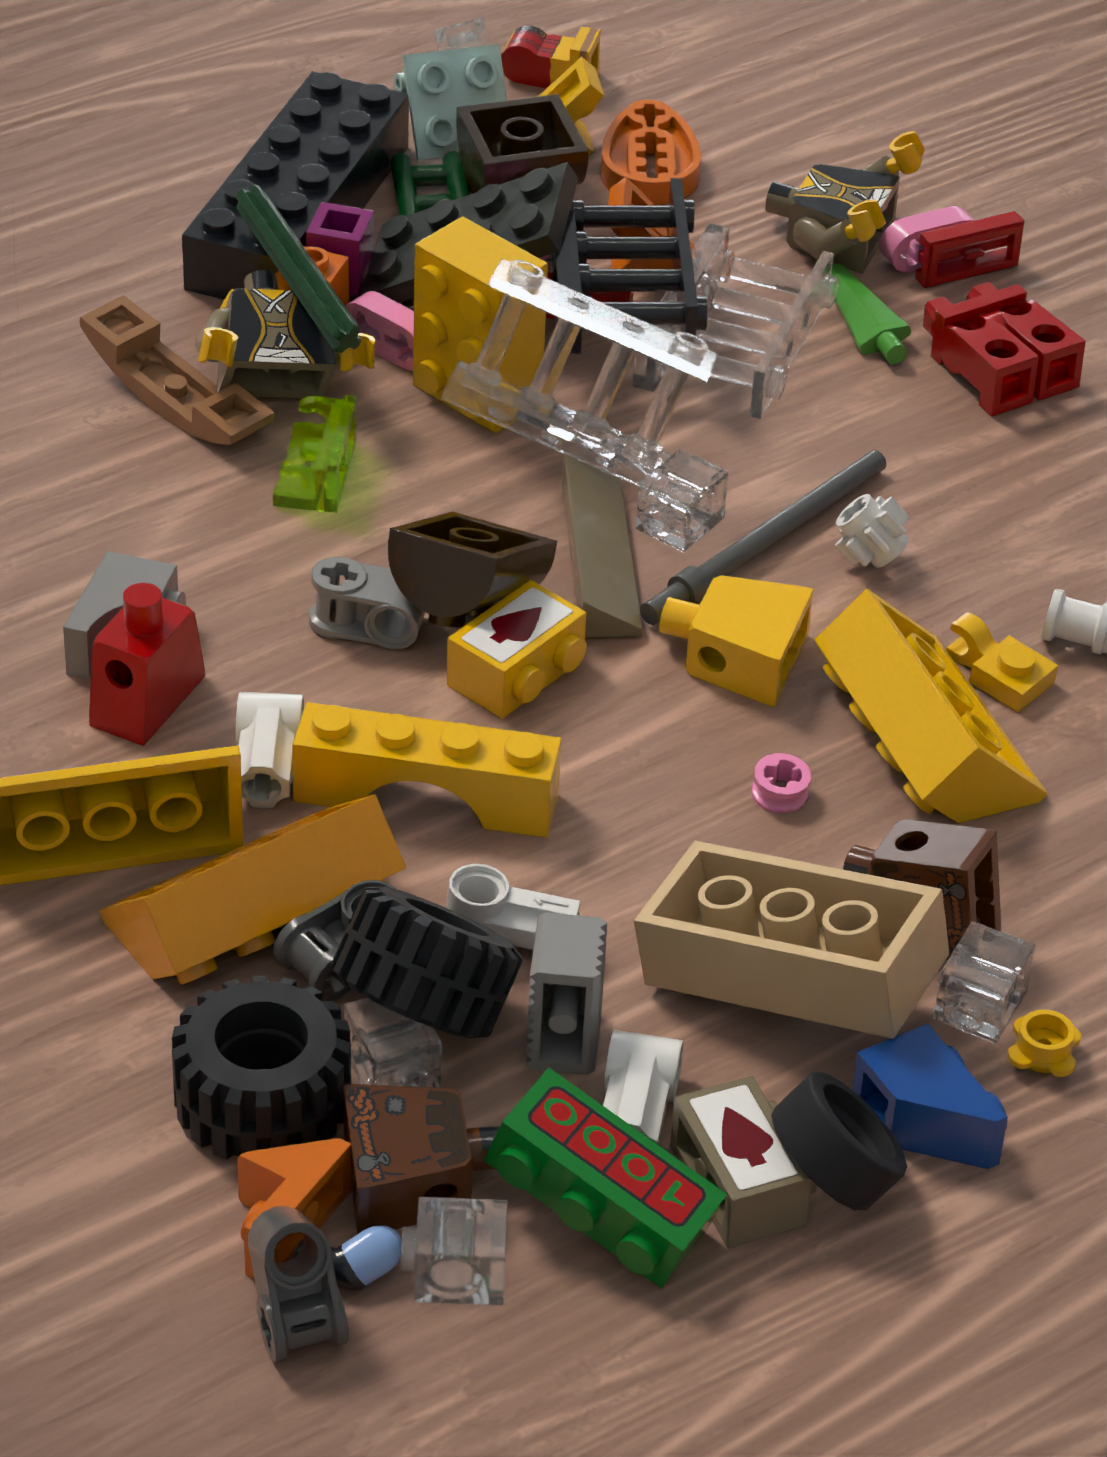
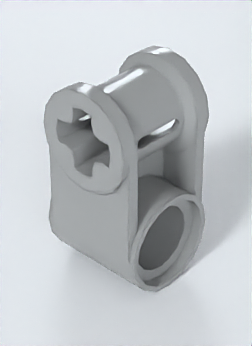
M345 557L326 558L316 563L312 568L311 583L317 591L316 603L309 612V625L314 632L329 639H347L398 650L409 647L416 641L425 612L414 606L402 594L394 581L390 568L359 563ZM340 575L345 577L342 585H339ZM336 610L335 621H332L330 619V616L333 614V611Z

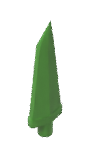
M814 259L855 340V346L862 354L881 352L890 364L902 362L907 355V349L901 341L911 334V328L906 321L900 319L846 267Z

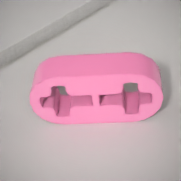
M950 206L901 218L889 225L882 234L879 243L880 251L896 270L902 273L915 272L916 269L922 268V265L917 260L918 251L925 250L924 246L920 243L921 233L974 221V219L965 209L959 206ZM964 256L938 262V264L964 258Z
M374 291L364 293L345 306L359 325V333L371 335L375 338L376 355L402 369L413 371V310Z

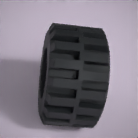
M366 887L361 894L330 966L347 986L391 1011L446 1033L461 1037L478 1038L491 1035L524 958L506 938L448 908L397 889Z
M252 976V982L240 984L237 979L222 983L223 990L219 992L208 989L197 996L198 1006H187L180 1014V1025L174 1026L172 1034L174 1104L177 1108V1119L182 1129H190L191 1140L199 1147L213 1145V1155L228 1160L232 1155L240 1156L249 1151L328 1140L337 1134V1124L343 1123V1085L351 1084L350 1028L347 1020H341V1009L334 1001L323 1002V992L312 986L304 989L298 988L297 980L282 977L279 982L267 981V976Z

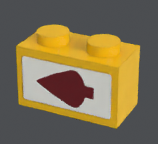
M529 580L448 637L446 685L501 719L505 718L522 704L533 701L541 690L564 673L572 672L579 666L584 659L587 649L585 641L587 612L538 583Z

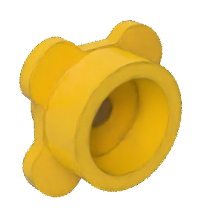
M1040 1009L1029 1012L1015 1020L1013 1032L1017 1036L1015 1045L1009 1047L1007 1054L1008 1061L1014 1067L1019 1069L1029 1068L1039 1073H1052L1057 1077H1065L1075 1071L1076 1060L1072 1057V1050L1080 1044L1081 1033L1065 1015L1053 1010Z

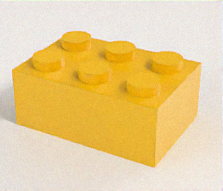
M463 216L415 244L413 385L494 433L499 432L542 404L548 263Z

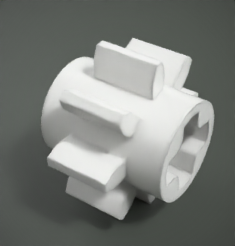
M870 494L862 495L852 501L838 516L836 525L840 528L839 532L843 537L838 540L835 546L853 566L858 562L863 566H867L871 562L876 568L883 567L893 561L908 544L909 537L905 534L906 529L902 525L910 516L892 496L886 500L879 496L874 500Z

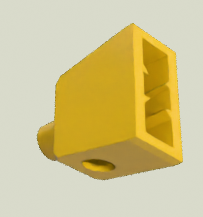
M721 575L713 578L700 605L668 597L662 610L659 631L663 634L688 640L686 670L691 676L765 705L776 707L809 635L814 589Z

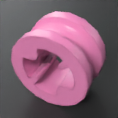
M785 753L766 755L755 766L751 796L761 808L774 813L797 811L808 800L811 771L808 765L796 756ZM776 781L788 782L786 788L775 786Z

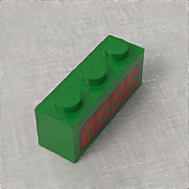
M549 1067L502 1121L484 1159L510 1185L524 1189L556 1212L567 1226L573 1230L585 1233L617 1256L619 1261L628 1270L646 1277L661 1289L705 1234L727 1196L724 1191Z

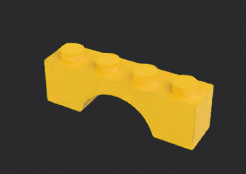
M306 702L292 744L293 802L332 807L366 797L375 789L390 783L401 781L424 782L444 788L464 800L476 813L484 829L548 838L559 795L561 737Z

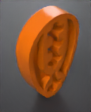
M650 99L633 102L617 115L606 132L602 147L601 180L609 191L612 186L627 177L654 205L669 203L670 178H682L684 198L691 195L697 189L700 181V147L693 130L682 116L666 103ZM646 154H654L656 159V178L647 177Z

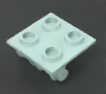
M499 44L402 55L404 68L402 73L394 75L395 91L404 92L408 95L417 161L443 158L450 151L459 152L456 127L457 107L507 101Z

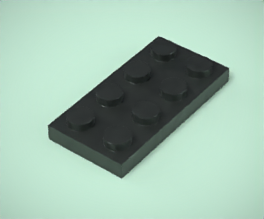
M568 162L548 169L538 168L529 172L524 177L500 185L490 184L478 192L453 201L443 200L429 209L408 216L398 215L381 225L360 296L366 292L374 291L397 303L413 299L415 244L462 216L538 258L559 252L578 181L577 175Z

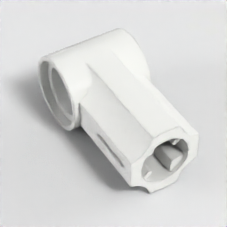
M239 692L236 746H239L241 753L242 797L249 802L251 807L274 808L278 801L290 797L293 780L292 744L304 711L303 694Z
M470 864L460 867L451 875L446 908L491 929L506 938L514 946L533 950L538 916L545 912L579 916L581 901L510 887L506 876L498 869L485 864Z
M613 1030L604 1078V1092H606L603 1106L659 1145L667 1103H674V1097H676L684 1042L678 1039Z

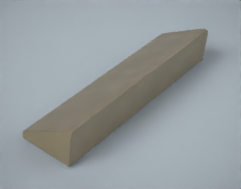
M564 454L562 490L577 607L587 612L585 638L642 636V623L621 479L580 458Z

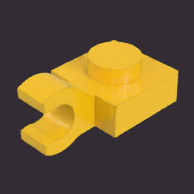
M965 613L951 624L950 630L960 635V637L946 647V651L954 662L972 668L969 683L1017 713L1055 683L1059 665L1010 635L1000 643H997L992 638L987 625L976 615Z

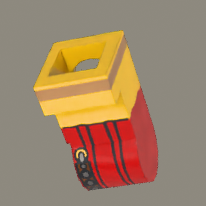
M532 25L519 27L512 33L501 54L503 74L514 83L547 89L582 56L596 68L599 75L601 29L581 26L574 38L554 34L547 35L543 30Z

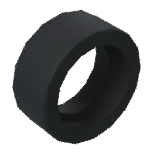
M812 1072L771 1113L776 1134L799 1168L821 1190L838 1203L852 1210H867L897 1183L906 1172L907 1163L903 1150L882 1119L858 1094L843 1082L827 1073Z

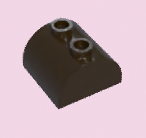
M558 94L456 108L459 155L468 187L472 194L487 185H500L524 177L535 169H548L566 162L569 163L578 177L577 185L583 183L587 173L589 150Z
M452 511L390 528L388 560L392 576L398 588L408 601L418 609L429 614V622L438 626L459 628L465 626L466 615L478 617L529 580L540 585L552 567L557 540Z

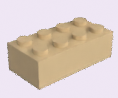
M700 841L692 843L634 919L645 985L891 1039L895 1038L949 956L942 889Z

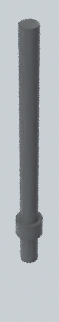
M871 450L699 567L688 566L671 577L666 589L641 605L640 613L642 618L650 625L659 623L668 597L695 604L701 602L713 578L721 575H730L886 468V459L883 454L877 450Z

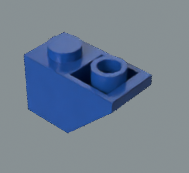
M928 1023L895 1036L894 1039L890 1038L857 1052L852 1090L878 1114L893 1133L902 1150L985 1169L999 1165L1008 1119L1005 1109L998 1097L991 1092H986L967 1070L959 1052L954 1047L947 1046Z

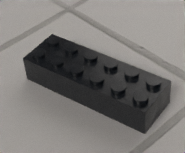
M312 71L182 234L184 290L225 300L231 289L244 288V279L250 273L257 270H267L274 274L278 272L277 267L236 209L238 200L235 195L240 188L248 190L253 184L260 186L302 246L305 247L306 231L321 202L363 209L391 172V158L395 154L404 153L408 148L409 102L407 93L391 90L382 84H365L343 79L334 73H317Z

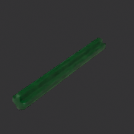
M254 184L248 190L240 188L235 195L238 200L236 209L330 346L340 353H343L347 348L356 349L361 343V339L358 336L360 332L359 325L265 191L260 186Z

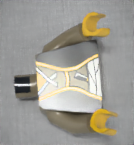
M910 131L896 137L889 145L893 158L883 156L864 169L818 164L812 167L800 187L774 181L767 194L765 210L768 213L789 218L787 243L789 246L811 255L818 261L840 264L849 270L863 274L880 246L882 234L895 221L900 182L899 171L903 174H912L921 166L925 148L917 133Z
M257 270L246 276L244 288H237L231 291L226 308L213 311L198 334L195 346L199 352L198 362H218L217 392L234 383H238L254 397L323 399L336 365H339L340 370L344 372L352 370L353 365H363L368 369L374 368L376 340L371 335L359 333L358 336L361 339V343L356 349L347 348L343 353L336 352L325 339L292 290H279L277 276L273 272Z

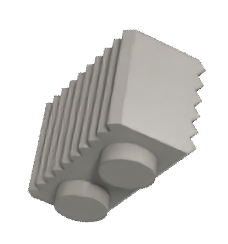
M546 912L538 916L530 970L528 1037L526 1044V1065L532 1070L546 1071L549 1067L555 1072L584 1075L595 1071L602 1014L607 922L602 918Z

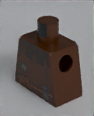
M905 819L894 825L876 850L859 845H854L849 850L843 870L942 889L949 945V956L946 960L972 970L975 968L1001 931L997 831Z
M365 1084L343 1085L344 1141L351 1143V1192L357 1234L373 1226L383 1225L393 1229H400L465 1214L471 1208L472 1172L496 1170L486 1163L484 1159L500 1126L466 1128L461 1094L453 1088Z

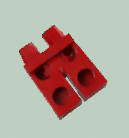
M990 282L974 286L967 294L965 301L952 304L942 296L927 301L924 308L923 327L933 336L931 357L938 364H944L952 373H960L980 391L979 406L991 417L1031 404L1034 397L1040 401L1080 387L1086 340L1033 300H1026L1027 291L1018 284L998 290Z

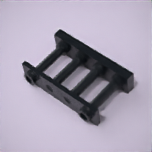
M670 178L669 205H584L583 200H572L560 250L550 254L558 354H581L582 331H592L593 325H680L683 353H695L696 331H706L707 298L706 296H697L689 240V233L694 232V201L684 200L682 178ZM584 228H668L669 237H587ZM587 259H672L673 269H590L589 263L586 262ZM590 292H676L677 302H593L592 296H589Z

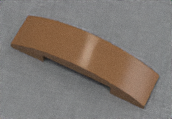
M122 295L80 317V327L86 337L126 387L154 412L190 435L216 444L232 445L274 421L275 412L238 383H234L217 392L216 384L160 342V323L126 296Z

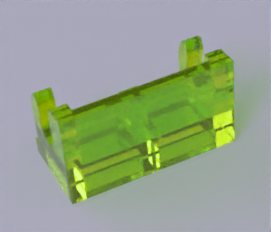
M345 395L344 399L320 396L305 397L300 400L298 410L307 414L311 412L319 413L325 418L326 422L322 424H314L310 421L294 423L285 461L281 463L279 468V481L273 491V506L337 513L357 443V396Z

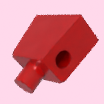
M142 582L127 587L123 592V608L100 631L92 645L89 726L145 746L205 677V666L195 612L188 606L163 598L161 590L154 584Z

